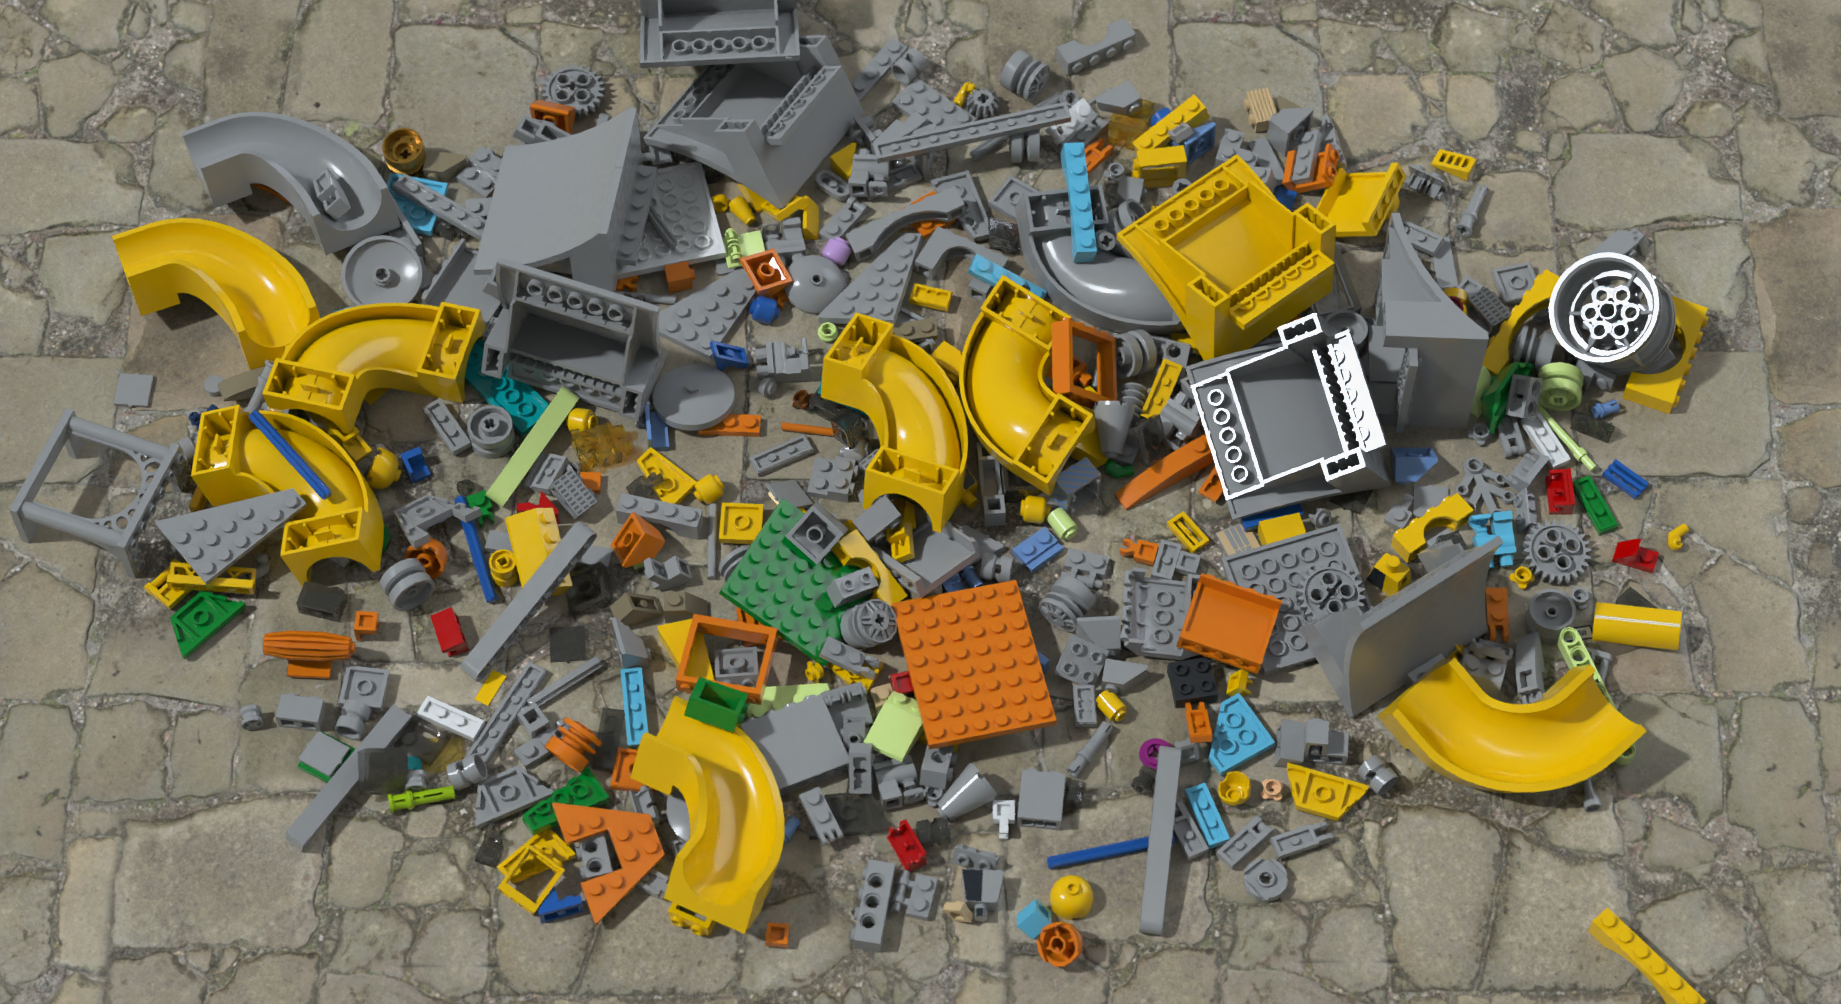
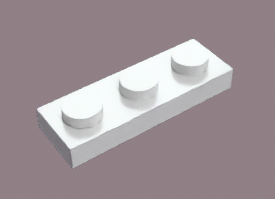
M1540 411L1537 412L1536 420L1521 419V425L1538 451L1550 457L1547 464L1551 470L1570 463L1571 458Z
M430 696L426 697L417 712L419 718L475 742L485 725L484 720Z

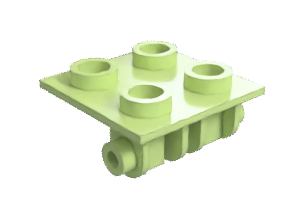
M729 228L726 230L725 238H722L728 269L742 266L739 261L740 258L765 251L760 230L737 235L734 229Z

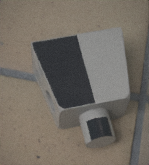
M962 868L964 902L970 911H974V920L986 921L988 911H997L1004 880L1003 870Z

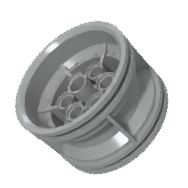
M1599 253L1579 260L1560 277L1550 299V323L1561 345L1577 358L1592 363L1617 376L1630 375L1631 372L1637 373L1654 364L1667 350L1674 335L1676 311L1673 299L1667 288L1640 263L1622 254ZM1625 280L1626 282L1622 286L1615 288L1610 281ZM1590 293L1592 304L1581 307L1585 298ZM1607 293L1606 300L1600 302L1601 295ZM1628 293L1626 300L1620 301L1621 295ZM1644 295H1646L1648 305L1641 304ZM1637 310L1636 316L1630 319L1629 314ZM1592 311H1596V316L1593 319H1589V314ZM1605 328L1604 335L1598 336L1599 330ZM1626 328L1624 335L1618 336L1619 330ZM1580 330L1590 331L1588 342L1584 340ZM1614 345H1616L1619 349L1610 351Z

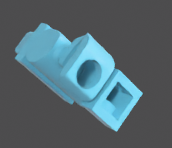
M1512 511L1470 516L1468 523L1476 534L1472 538L1473 548L1482 546L1499 535L1503 544L1497 549L1493 557H1499L1501 567L1512 566L1513 554L1516 553L1512 527ZM1488 519H1490L1491 535L1487 534V527H1485ZM1493 558L1491 560L1489 569L1494 567Z

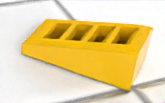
M1439 149L1431 166L1467 181L1475 168L1477 159ZM1441 157L1445 158L1443 162L1439 161Z

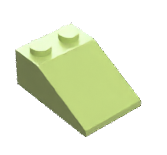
M893 691L885 701L863 743H872L873 750L902 762L924 732L916 700Z

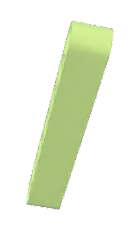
M561 387L485 496L503 507L580 397L566 387Z
M1564 628L1559 635L1557 645L1569 670L1573 667L1591 664L1596 670L1593 673V677L1597 687L1616 709L1579 633L1574 628ZM1570 637L1573 642L1567 643L1563 638ZM1573 656H1580L1582 661H1575ZM1634 743L1626 750L1629 756L1620 755L1615 760L1616 763L1627 765L1632 761L1636 751Z

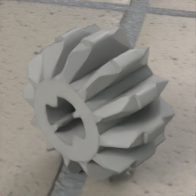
M981 87L979 91L973 90L972 94L967 98V109L971 115L976 116L977 120L980 118L987 119V117L992 118L999 111L1000 100L996 92H991L989 88L983 90Z

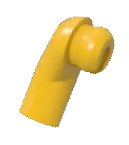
M971 82L964 83L953 103L962 107L969 93L972 94L973 90H976V85Z
M1683 523L1668 533V546L1670 549L1676 551L1682 547L1681 537L1689 532L1686 524Z

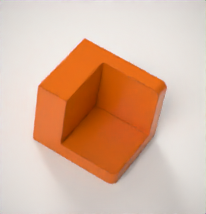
M356 611L354 624L356 641H361L362 634L376 635L377 628L380 627L378 612Z

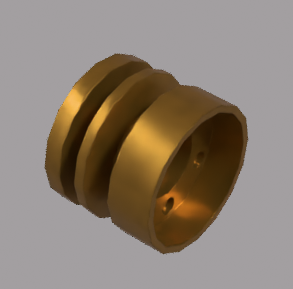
M400 128L390 132L384 138L382 144L383 155L390 173L400 175L405 173L416 178L422 176L427 155L422 137L418 132L409 128Z

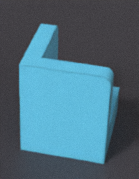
M1037 899L1033 900L1017 914V927L1031 939L1038 936L1045 926L1052 923V912Z

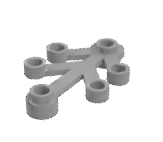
M1476 457L1465 461L1463 470L1466 474L1461 484L1456 487L1455 494L1458 493L1462 498H1465L1468 495V486L1474 478L1476 487L1467 502L1473 508V514L1476 511V504L1480 496H1482L1490 514L1493 512H1503L1502 509H1497L1491 494L1502 498V502L1506 505L1514 502V492L1501 489L1506 483L1497 480L1502 479L1505 481L1507 478L1505 474H1498L1484 468L1482 461ZM1483 477L1494 480L1495 486L1485 482Z

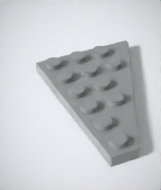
M902 233L819 314V323L848 324L857 312L893 323L895 326L913 272L915 260L923 241L922 233Z
M743 266L661 311L659 314V336L711 361L713 353L710 342L723 343L758 293Z
M292 488L159 520L155 524L203 582L208 585L306 508L307 504Z

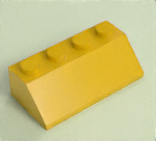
M534 508L505 518L522 588L561 541L553 508ZM569 573L551 596H559L573 586Z

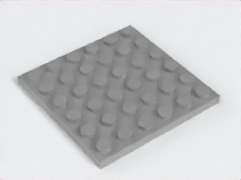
M1340 523L1222 557L1220 560L1228 581L1282 600L1261 665L1264 675L1316 660L1299 630L1300 627L1310 622L1312 617L1304 618L1306 610L1299 611L1302 603H1296L1297 598L1300 597L1296 595L1297 589H1300L1297 587L1298 582L1302 581L1301 577L1303 574L1307 575L1308 568L1314 571L1315 564L1322 568L1323 562H1326L1328 567L1334 562L1336 568L1343 564L1344 571L1350 567V575L1357 573L1355 581L1362 580ZM1323 579L1325 584H1332L1331 580ZM1340 581L1335 585L1330 595H1327L1325 602L1320 606L1321 610L1324 609L1331 596H1334L1337 588L1342 584ZM1363 581L1359 588H1365ZM1366 589L1361 594L1366 597L1365 601L1361 602L1364 604L1361 610L1363 614L1373 608ZM1340 591L1343 596H1350L1347 591ZM1311 595L1314 600H1321L1318 595ZM1329 607L1332 612H1338L1336 607Z

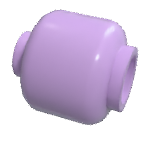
M839 237L831 238L826 243L822 256L831 260L837 266H844L851 254L850 244Z

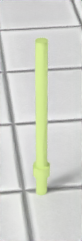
M1538 404L1537 412L1540 411L1549 427L1574 453L1573 456L1578 462H1582L1590 472H1593L1597 466L1588 457V453L1584 448L1579 447L1547 411Z

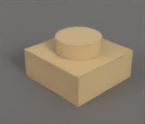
M890 683L870 688V695L876 711L882 709L885 701L893 692Z
M960 901L955 903L945 902L943 911L953 921L972 922L974 914L967 908L968 906Z

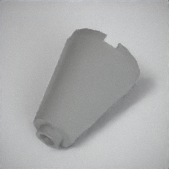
M1098 401V404L1094 402L1093 408L1100 451L1102 454H1105V458L1116 459L1117 455L1122 454L1135 411V405L1127 402L1126 406L1120 404V401Z
M972 763L967 765L937 803L939 808L936 811L943 820L948 818L951 821L998 797L989 782L978 773L979 770Z

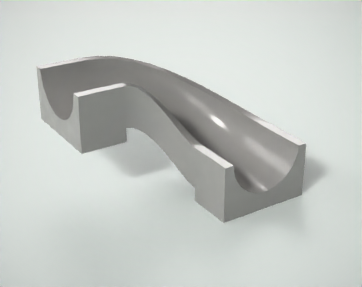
M245 112L218 118L181 132L195 173L215 208L253 194L250 187L252 183L266 185L286 198L306 219L325 256L357 244L364 239L401 227L388 186L371 161L353 145L320 126L283 114ZM326 168L336 178L351 206L337 221L325 211L323 202L317 198L313 181Z
M1102 184L1089 186L1095 233L1099 230L1108 232L1106 226L1109 222ZM1067 188L1024 193L1015 206V214L1024 258L1031 275L1039 287L1046 290V295L1059 307L1089 324L1120 333H1127L1136 329H1142L1153 335L1187 332L1161 291L1120 242L1116 241L1115 246L1106 251L1096 246L1097 253L1093 262L1073 263L1071 216ZM1104 236V240L1101 243L1105 244V240L1108 238Z

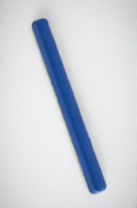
M258 410L251 412L249 417L256 427L323 500L328 499L332 495L328 486Z
M460 495L454 499L455 504L459 502L464 503L466 508H469L466 497ZM460 520L485 600L492 604L498 600V596L474 521L471 520L465 523Z
M1174 833L1172 834L1171 845L1175 844ZM1149 836L1047 857V865L1049 869H1056L1148 850Z

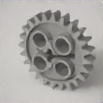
M573 63L572 68L565 64V69L558 67V72L552 70V76H546V81H543V88H541L543 101L576 107L575 116L577 115L579 119L582 117L581 114H585L588 117V111L595 113V107L600 108V102H604L605 86L601 75L597 76L596 70L591 72L590 66L584 69L583 64L579 68H576L575 63Z
M1553 519L1551 524L1545 520L1543 526L1537 523L1535 528L1532 527L1530 529V534L1526 535V541L1522 545V547L1526 548L1523 550L1522 555L1527 556L1524 559V563H1530L1528 569L1535 570L1534 576L1540 574L1542 575L1541 581L1548 578L1549 584L1556 580L1557 585H1560L1562 580L1568 584L1570 578L1576 581L1578 576L1583 575L1584 570L1588 567L1587 563L1591 559L1588 556L1591 549L1586 548L1590 542L1583 541L1585 534H1578L1579 527L1573 530L1571 529L1572 523L1565 526L1564 520L1557 524L1556 519ZM1547 536L1553 537L1556 541H1550ZM1566 546L1573 547L1575 551L1567 549ZM1538 553L1545 554L1547 558H1542ZM1558 563H1563L1566 568L1560 567Z
M1323 562L1322 568L1315 564L1314 571L1308 568L1307 575L1303 574L1301 577L1302 581L1298 582L1297 587L1300 589L1296 591V595L1300 596L1297 598L1296 603H1302L1299 611L1306 610L1304 618L1311 616V620L1317 617L1334 613L1329 609L1331 606L1336 607L1338 611L1358 606L1362 610L1364 604L1361 602H1364L1366 597L1361 594L1364 593L1365 588H1359L1362 580L1355 581L1357 573L1350 575V567L1344 571L1343 564L1336 568L1334 562L1331 563L1330 567L1327 566L1326 562ZM1323 579L1331 580L1332 584H1325ZM1340 581L1342 584L1337 588L1334 596H1331L1324 609L1321 610L1320 606L1325 602L1327 595H1330L1335 585ZM1340 591H1347L1350 596H1343ZM1311 595H1318L1321 600H1314Z

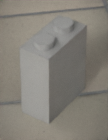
M1037 769L1022 770L1017 826L1050 830L1061 829L1066 774L1058 771L1041 772Z

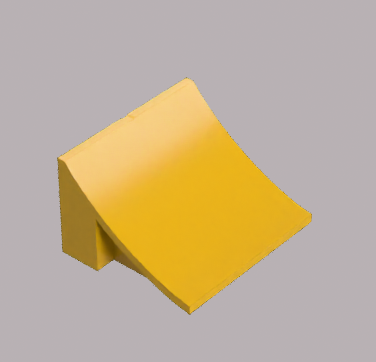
M1238 154L1117 233V240L1144 269L1177 314L1204 361L1248 350L1270 335L1274 330H1277L1278 327L1283 326L1332 292L1336 224L1308 202L1294 212H1291L1276 199L1259 176Z

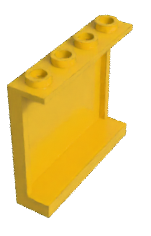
M1391 163L1387 172L1346 173L1343 167L1337 168L1334 186L1327 187L1316 209L1336 224L1335 237L1377 236L1407 177L1399 163Z

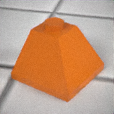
M632 512L611 543V547L622 566L627 568L642 563L649 557L655 558L657 553L662 550L665 540L659 530L637 513Z

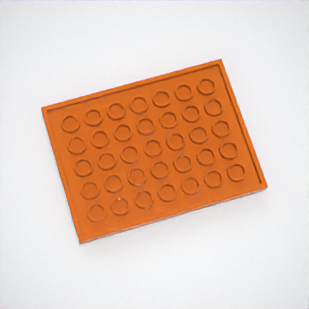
M1016 580L892 603V608L897 618L899 638L929 750L1057 724Z

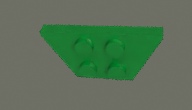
M202 590L173 614L170 619L182 658L184 660L243 611L246 608L245 603L240 600L239 602L228 600L225 596L213 595Z

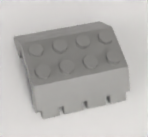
M1133 567L1131 571H1124L1123 585L1126 587L1123 588L1122 604L1125 606H1122L1121 622L1123 625H1121L1120 639L1124 642V646L1140 656L1182 660L1199 655L1176 647L1200 575L1188 574L1184 582L1144 577L1146 573L1145 568Z

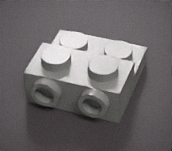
M480 146L468 158L469 164L456 176L457 182L482 198L491 197L495 189L502 158H498L491 148L487 147L484 149Z
M835 456V460L815 457L807 496L848 503L849 496L853 495L855 490L853 479L854 477L857 478L859 473V466L856 465V460Z
M757 647L714 650L716 681L756 687L759 676Z

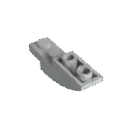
M1535 632L1520 636L1517 641L1515 661L1518 694L1522 695L1523 704L1535 702L1541 699L1545 693L1542 676L1545 673L1540 633Z

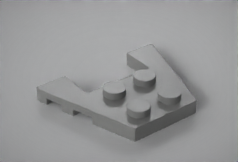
M428 494L393 511L396 522L413 548H417L430 541L429 533L425 532L429 527L442 523L451 516H455L465 523L481 516L479 507L474 506L473 509L466 508V504L460 502L455 505L450 504L448 499Z

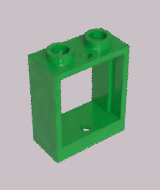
M699 677L689 697L684 716L734 733L736 726H741L750 704L746 702L748 694Z

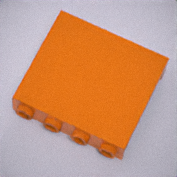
M1201 573L1176 647L1258 674L1282 600L1272 595L1259 593L1252 588H1244L1236 585L1234 582L1223 581L1213 575Z

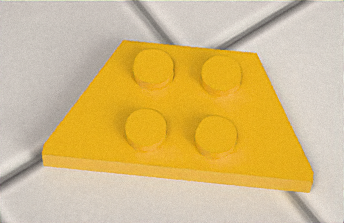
M1287 763L1286 770L1296 810L1339 821L1367 793L1369 785Z

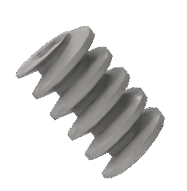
M1138 383L1124 384L1119 394L1118 401H1120V404L1126 406L1128 402L1135 405L1130 428H1135L1136 422L1140 420L1139 415L1142 412L1141 408L1144 404L1143 401H1145V394H1147L1146 387Z

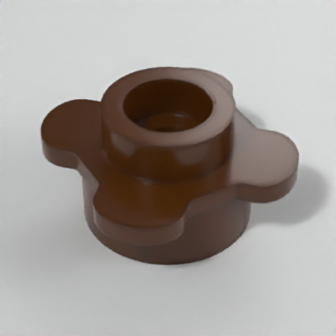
M800 390L793 396L794 402L792 406L794 408L799 407L802 410L806 409L815 396L813 393L808 394L806 390Z

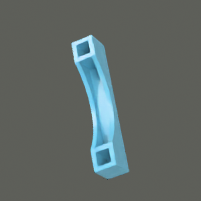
M1084 142L1064 143L1061 151V163L1070 204L1073 263L1093 262L1097 248Z

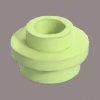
M823 323L818 329V337L822 341L831 342L838 336V329L833 323Z

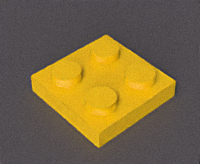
M722 502L719 543L752 544L762 529L764 505Z

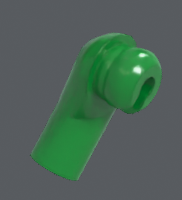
M1108 459L1104 464L1105 471L1114 478L1118 479L1134 475L1133 465L1122 467L1112 459Z

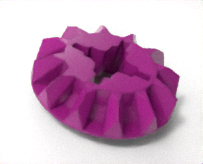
M1153 738L1142 744L1139 750V759L1144 767H1148L1152 771L1157 769V760L1155 757H1151L1153 756V750L1155 749V752L1158 754L1159 746L1171 747L1163 739Z

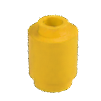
M1105 690L1097 697L1096 703L1098 708L1111 722H1119L1126 716L1127 706L1114 692Z

